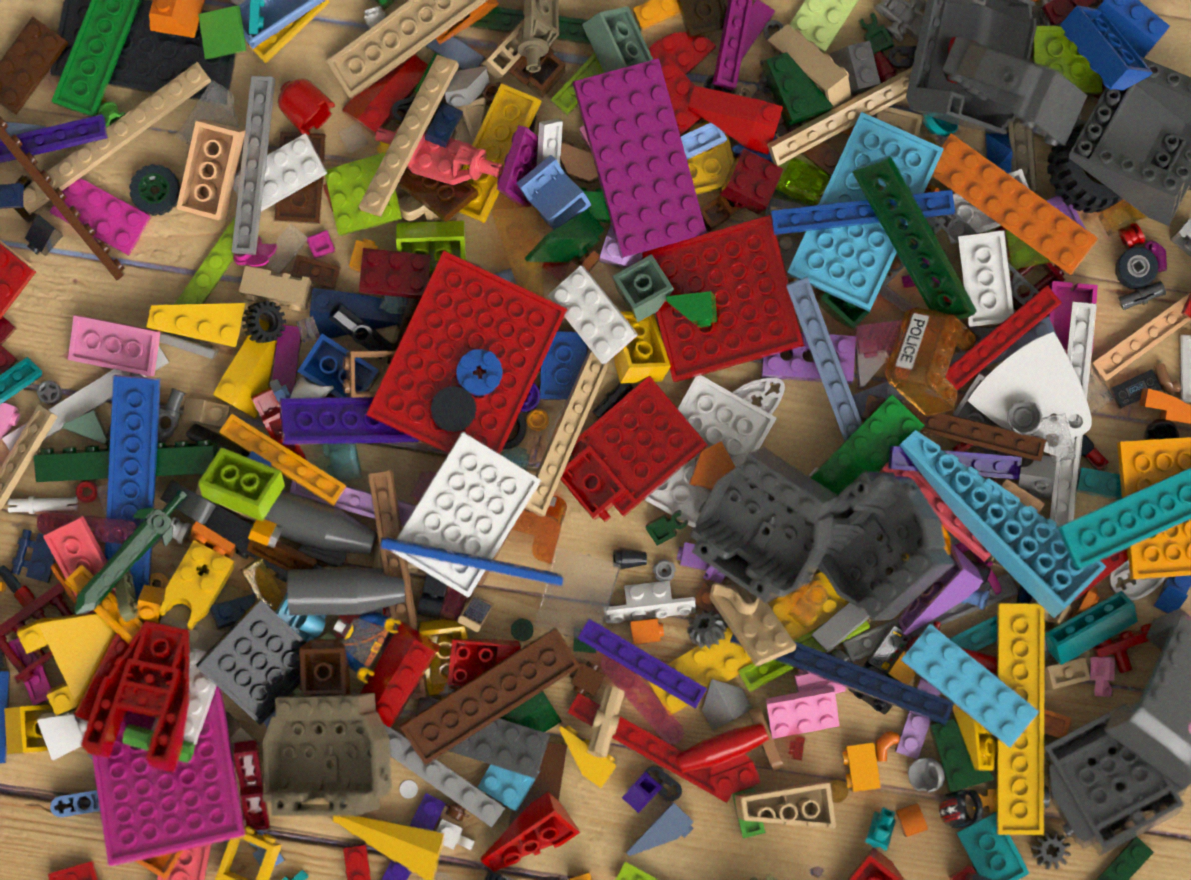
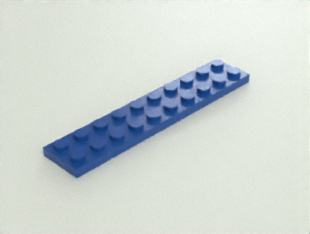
M113 376L105 557L107 561L119 550L121 545L142 521H145L144 519L132 517L138 509L154 508L161 379ZM152 546L129 569L133 577L137 604L143 586H150Z

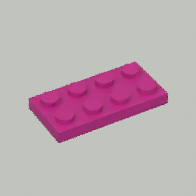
M81 178L63 190V193L67 196L65 202L70 207L74 205L82 215L79 219L83 224L89 223L95 230L96 234L93 235L95 238L128 256L131 254L151 218L150 215ZM53 205L50 213L69 223L56 206Z

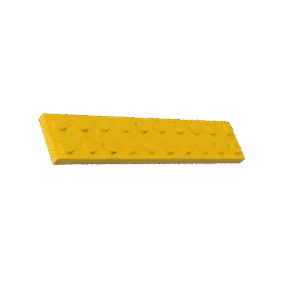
M820 572L813 577L808 585H804L784 597H778L768 603V605L794 641L830 620L850 602L840 597L826 575ZM728 627L724 633L725 639L718 640L719 646L715 643L711 645L710 649L706 645L702 649L697 646L667 665L707 688L704 693L706 695L712 679L726 683L739 675L738 670L753 662L743 647L730 643L733 632ZM649 682L668 716L688 706L685 702Z
M997 603V678L1039 711L1010 748L997 738L996 834L1044 835L1045 609L1040 604Z

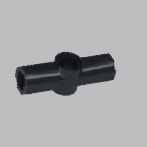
M341 302L331 310L328 316L329 320L350 335L356 343L361 344L369 351H390L393 344L372 328L365 319L358 317ZM358 328L366 329L361 335L355 334Z

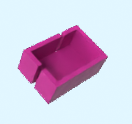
M1052 281L1048 286L1062 304L1046 317L1050 318L1058 340L1066 354L1068 351L1073 302L1096 304L1098 285L1077 283L1073 287V283Z

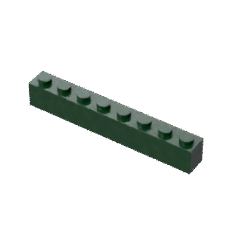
M210 439L197 440V444H188L187 440L175 441L174 445H166V442H157L156 476L204 474L218 453V444L211 443ZM98 445L85 446V450H76L75 446L63 447V451H54V448H42L40 452L33 455L36 482L108 479L110 445H107V448L99 449Z

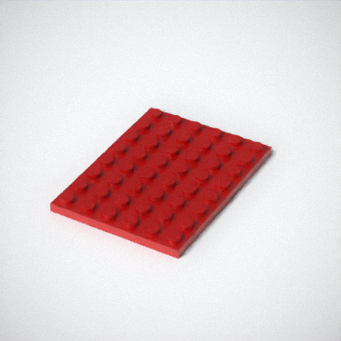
M443 251L366 416L447 454L450 453L462 432L496 453L501 454L567 308ZM476 349L494 353L502 366V378L499 385L491 393L484 396L472 395L477 409L473 422L469 427L460 432H448L439 428L431 417V403L435 395L445 387H461L456 378V368L460 359L468 352ZM479 366L473 371V375H477L478 379H482V375L486 374L485 370H482Z

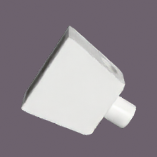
M76 709L68 710L57 716L55 712L44 713L37 720L52 760L81 746L87 722L73 715Z

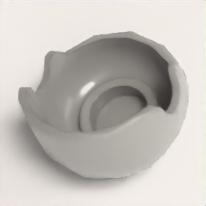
M1021 400L1011 406L1008 411L1007 421L1011 429L1016 433L1029 435L1038 430L1042 424L1043 415L1036 403Z
M930 757L914 761L909 765L907 773L909 782L915 790L928 791V793L939 789L943 785L945 777L943 766L937 760Z

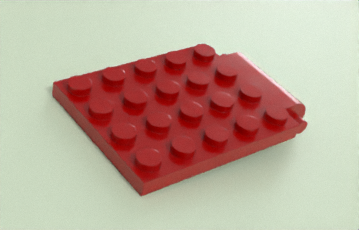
M648 376L578 437L571 453L574 459L566 465L560 480L593 520L600 517L606 522L611 518L607 512L611 507L614 506L625 517L706 448L708 444L657 383Z

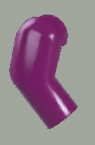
M1147 241L1144 248L1150 250L1156 256L1158 272L1167 271L1166 250L1155 241Z

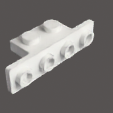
M670 581L624 586L626 605L604 608L606 623L615 624L623 621H640L675 615L686 616L696 613L695 597L672 599Z

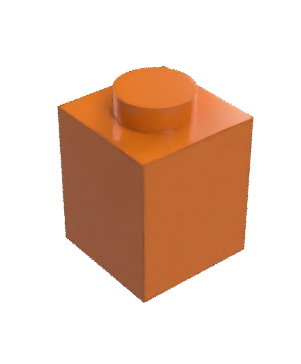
M658 618L630 622L633 645L660 642V637H664L663 623H658Z

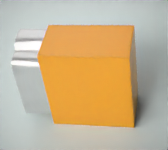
M256 519L248 538L274 548L282 528L277 527L276 523L264 519L260 521Z

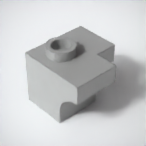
M1043 455L1041 462L1033 460L1031 465L1021 467L1018 486L1022 489H1029V494L1034 497L1051 499L1055 479L1056 457Z

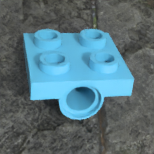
M288 591L275 612L306 642L313 640L314 637L317 638L322 633L326 624L325 618L327 615L289 616Z

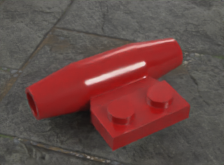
M763 723L738 727L698 742L678 754L677 759L683 773L711 767L710 780L719 799L761 783L754 762L746 753L768 741L769 737Z

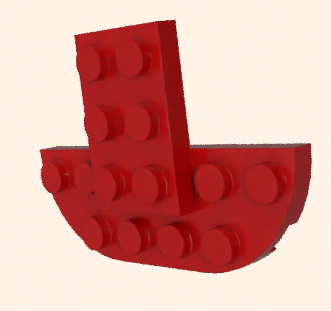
M687 32L666 35L648 48L653 60L658 58L660 60L680 137L702 119V117L688 108L694 84L686 75L717 48L712 41L702 35L688 38Z

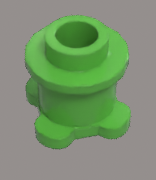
M105 102L101 104L97 111V115L102 114L105 117L106 128L126 114L125 112L119 113L115 102Z

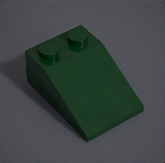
M587 209L548 233L524 259L527 262H570L576 257L580 260L589 252L588 247L591 248L600 241L599 236L604 229Z

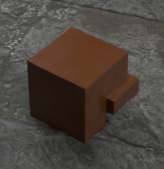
M549 47L548 53L540 57V71L532 73L526 70L527 57L521 56L510 68L509 73L543 99L566 73V64L554 55L555 51Z

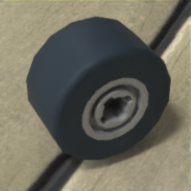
M1133 247L1127 249L1118 258L1115 264V273L1123 286L1130 289L1143 288L1155 279L1158 273V262L1156 256L1150 250L1144 247Z

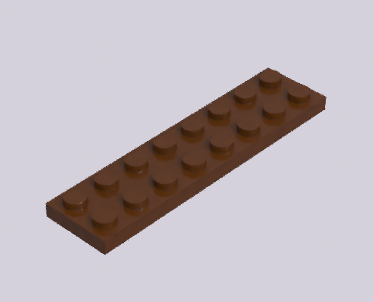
M554 627L399 726L423 764L426 765L581 666L558 629Z

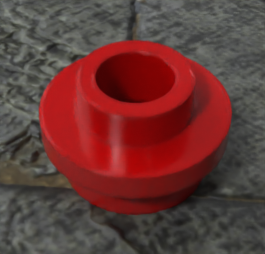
M89 480L80 482L75 490L76 497L84 503L93 502L99 493L97 485ZM85 488L91 489L89 496L84 495Z

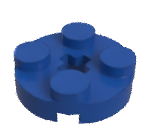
M482 349L472 350L460 359L456 368V378L459 385L472 395L484 396L491 393L499 385L502 378V366L494 353ZM478 366L486 372V374L482 375V379H478L477 375H473V371Z

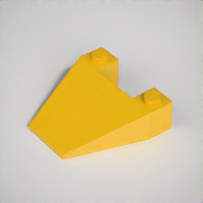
M97 613L38 619L19 628L17 631V635L26 653H30L47 644L49 645L66 681L49 689L47 692L48 700L56 716L78 706L113 635L116 633Z

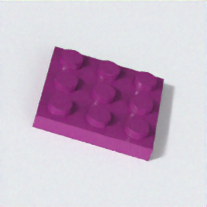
M518 125L516 132L512 136L510 151L505 157L503 172L497 181V190L521 208L530 210L531 203L516 183L537 167L538 136L527 127Z

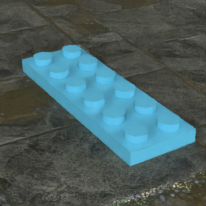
M931 624L901 659L902 662L1009 748L1039 713L1037 709Z

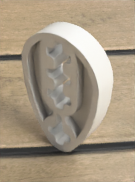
M763 378L741 386L733 394L749 403H752L753 396L756 398L761 397V407L758 408L772 415L782 399L785 385L779 378ZM770 383L780 385L778 394L772 392L765 396V393L771 388Z
M1128 561L1109 574V585L1114 594L1122 590L1121 587L1117 588L1115 586L1118 583L1117 578H1120V580L1128 578L1127 574L1130 573ZM1166 577L1145 580L1135 579L1134 585L1131 582L1127 583L1122 591L1132 601L1138 600L1154 591Z

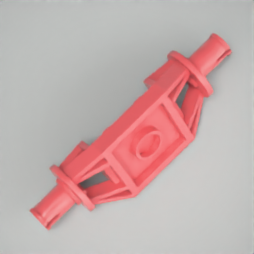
M380 127L376 132L375 139L378 142L391 145L398 129L394 132ZM427 131L424 132L407 165L414 174L450 185H455L469 179L477 180L482 173L499 178L500 174L498 172L501 174L503 172V164L486 160L487 154L485 149H477L469 143L452 138L446 148L425 140ZM464 164L470 165V169L462 170Z

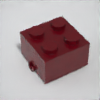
M744 148L736 156L719 195L735 202L736 207H744L759 215L767 208L784 169Z

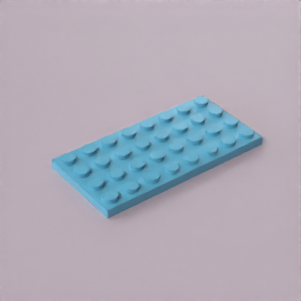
M861 112L818 205L867 200L852 171L856 167L890 155L911 193H924L944 148ZM878 179L879 184L886 187L884 181ZM900 220L902 224L908 226L905 220ZM881 223L806 231L787 275L798 280L808 276L811 286L870 312L897 252Z

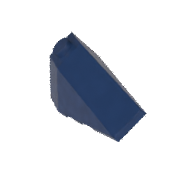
M313 288L309 336L320 337L321 334H324L328 338L333 339L348 335L328 318L331 310L340 302L358 317L365 319L372 328L377 330L397 325L403 301ZM362 327L358 328L355 334L366 331V329Z

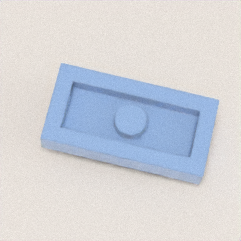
M709 123L681 136V141L686 159L688 160L726 142L727 138L721 129Z

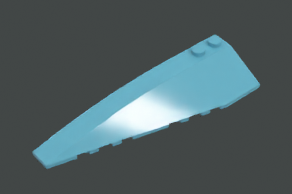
M915 430L900 444V447L958 519L1053 618L1060 614L1106 568L1099 560L1076 570L1055 521L1050 518L1047 520L1037 513V509L1032 506H1026L1008 490L991 479H985L977 474L978 471L971 466L968 468L957 461L959 458L953 454L948 455L940 449L939 445Z

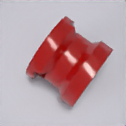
M1136 222L1132 223L1129 228H1122L1118 231L1119 237L1126 249L1133 248L1136 244L1145 243L1144 234Z

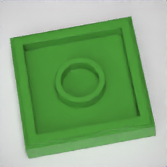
M232 6L199 14L205 59L246 51L240 6Z

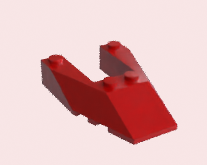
M145 621L128 644L129 648L114 663L115 667L102 680L80 745L88 754L110 758L125 711L158 717L159 719L145 759L152 768L175 772L182 750L190 701L189 630Z

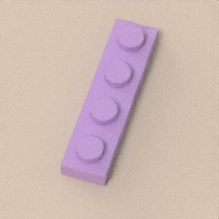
M920 677L917 688L939 697L940 691ZM909 712L895 752L918 759L931 720Z

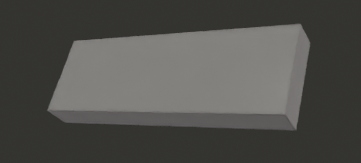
M160 332L159 342L211 359L218 355V347L181 335Z

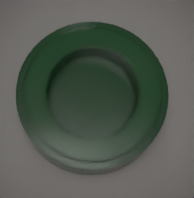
M517 619L511 626V634L518 641H527L533 635V625L527 619Z

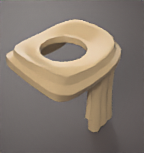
M410 194L398 200L401 216L408 221L414 220L425 214L427 222L441 221L437 215L421 203L415 206H407L408 203L416 200Z

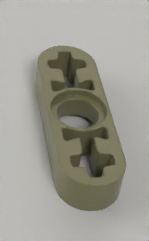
M128 570L115 585L118 610L125 621L138 617L133 577L130 570Z

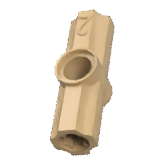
M606 686L600 709L597 710L593 722V733L587 753L592 756L606 758L612 735L615 734L620 718L618 714L625 691L619 688Z

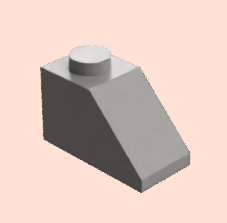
M486 66L456 71L445 92L447 105L451 107L470 105L484 91L486 86L490 84Z
M879 339L856 341L855 358L858 389L864 388L884 364L885 358L889 357V352L886 351L888 345L884 352H880L883 341L877 351Z

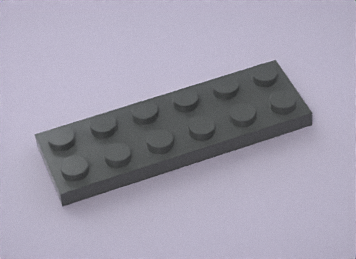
M429 696L420 698L415 715L439 700ZM497 719L448 751L537 779L550 734Z

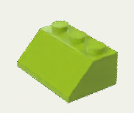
M465 222L397 223V252L431 255L429 274H433L443 251L466 261Z

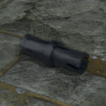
M619 382L610 393L607 392L605 394L606 397L592 412L600 419L633 389L632 385Z

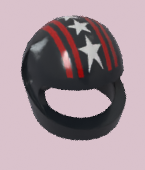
M959 790L944 795L939 804L940 818L946 825L955 829L967 827L980 821L983 816V804L979 794L975 790ZM966 795H969L974 802L975 814L973 819L970 818L966 809Z

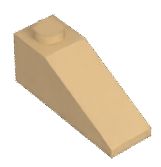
M524 19L480 64L482 67L486 66L487 71L496 80L502 77L521 57L517 49L519 44L518 30L523 26Z

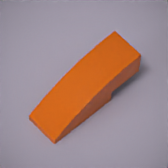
M1142 388L1140 406L1161 409V419L1191 424L1190 405L1166 393Z

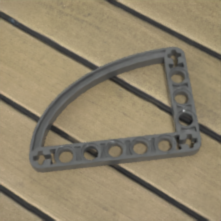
M956 212L955 214L947 215L949 218L952 215L956 217V219H953L948 224L947 228L943 225L947 222L943 217L939 219L936 216L925 217L932 226V231L935 235L942 228L958 244V236L978 234ZM956 222L964 225L965 229L961 235H955L951 230L952 225ZM911 238V240L915 241V243L919 245L916 239ZM902 261L899 268H890L889 272L893 274L891 277L887 274L879 291L885 299L912 317L914 313L929 316L928 325L949 333L985 338L997 328L969 327L953 322L938 326L932 314L906 301L887 286L905 267ZM1008 262L1009 269L1014 274V278L1011 281L1012 295L1024 305L1026 301L1033 297L1034 293L1037 294L1039 291ZM1027 285L1030 288V295L1027 298L1018 296L1017 289L1019 286Z

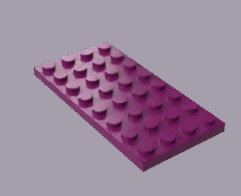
M659 58L572 82L620 257L624 258L707 234Z

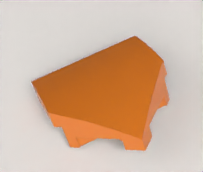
M722 441L699 453V456L695 459L696 464L689 484L712 491L719 479L736 468Z

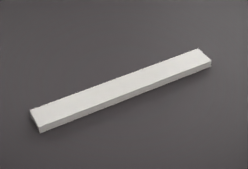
M160 346L158 347L155 371L169 363ZM113 369L50 408L49 411L58 417L44 440L63 429L64 423L91 412L112 399L113 376H129L130 372ZM27 423L2 438L9 451L13 448Z

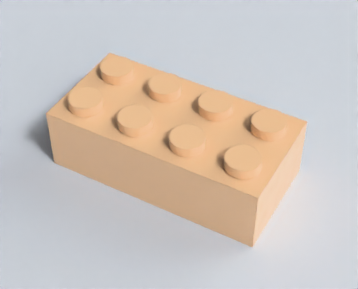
M203 119L195 122L176 209L216 220H222L227 217L245 130Z

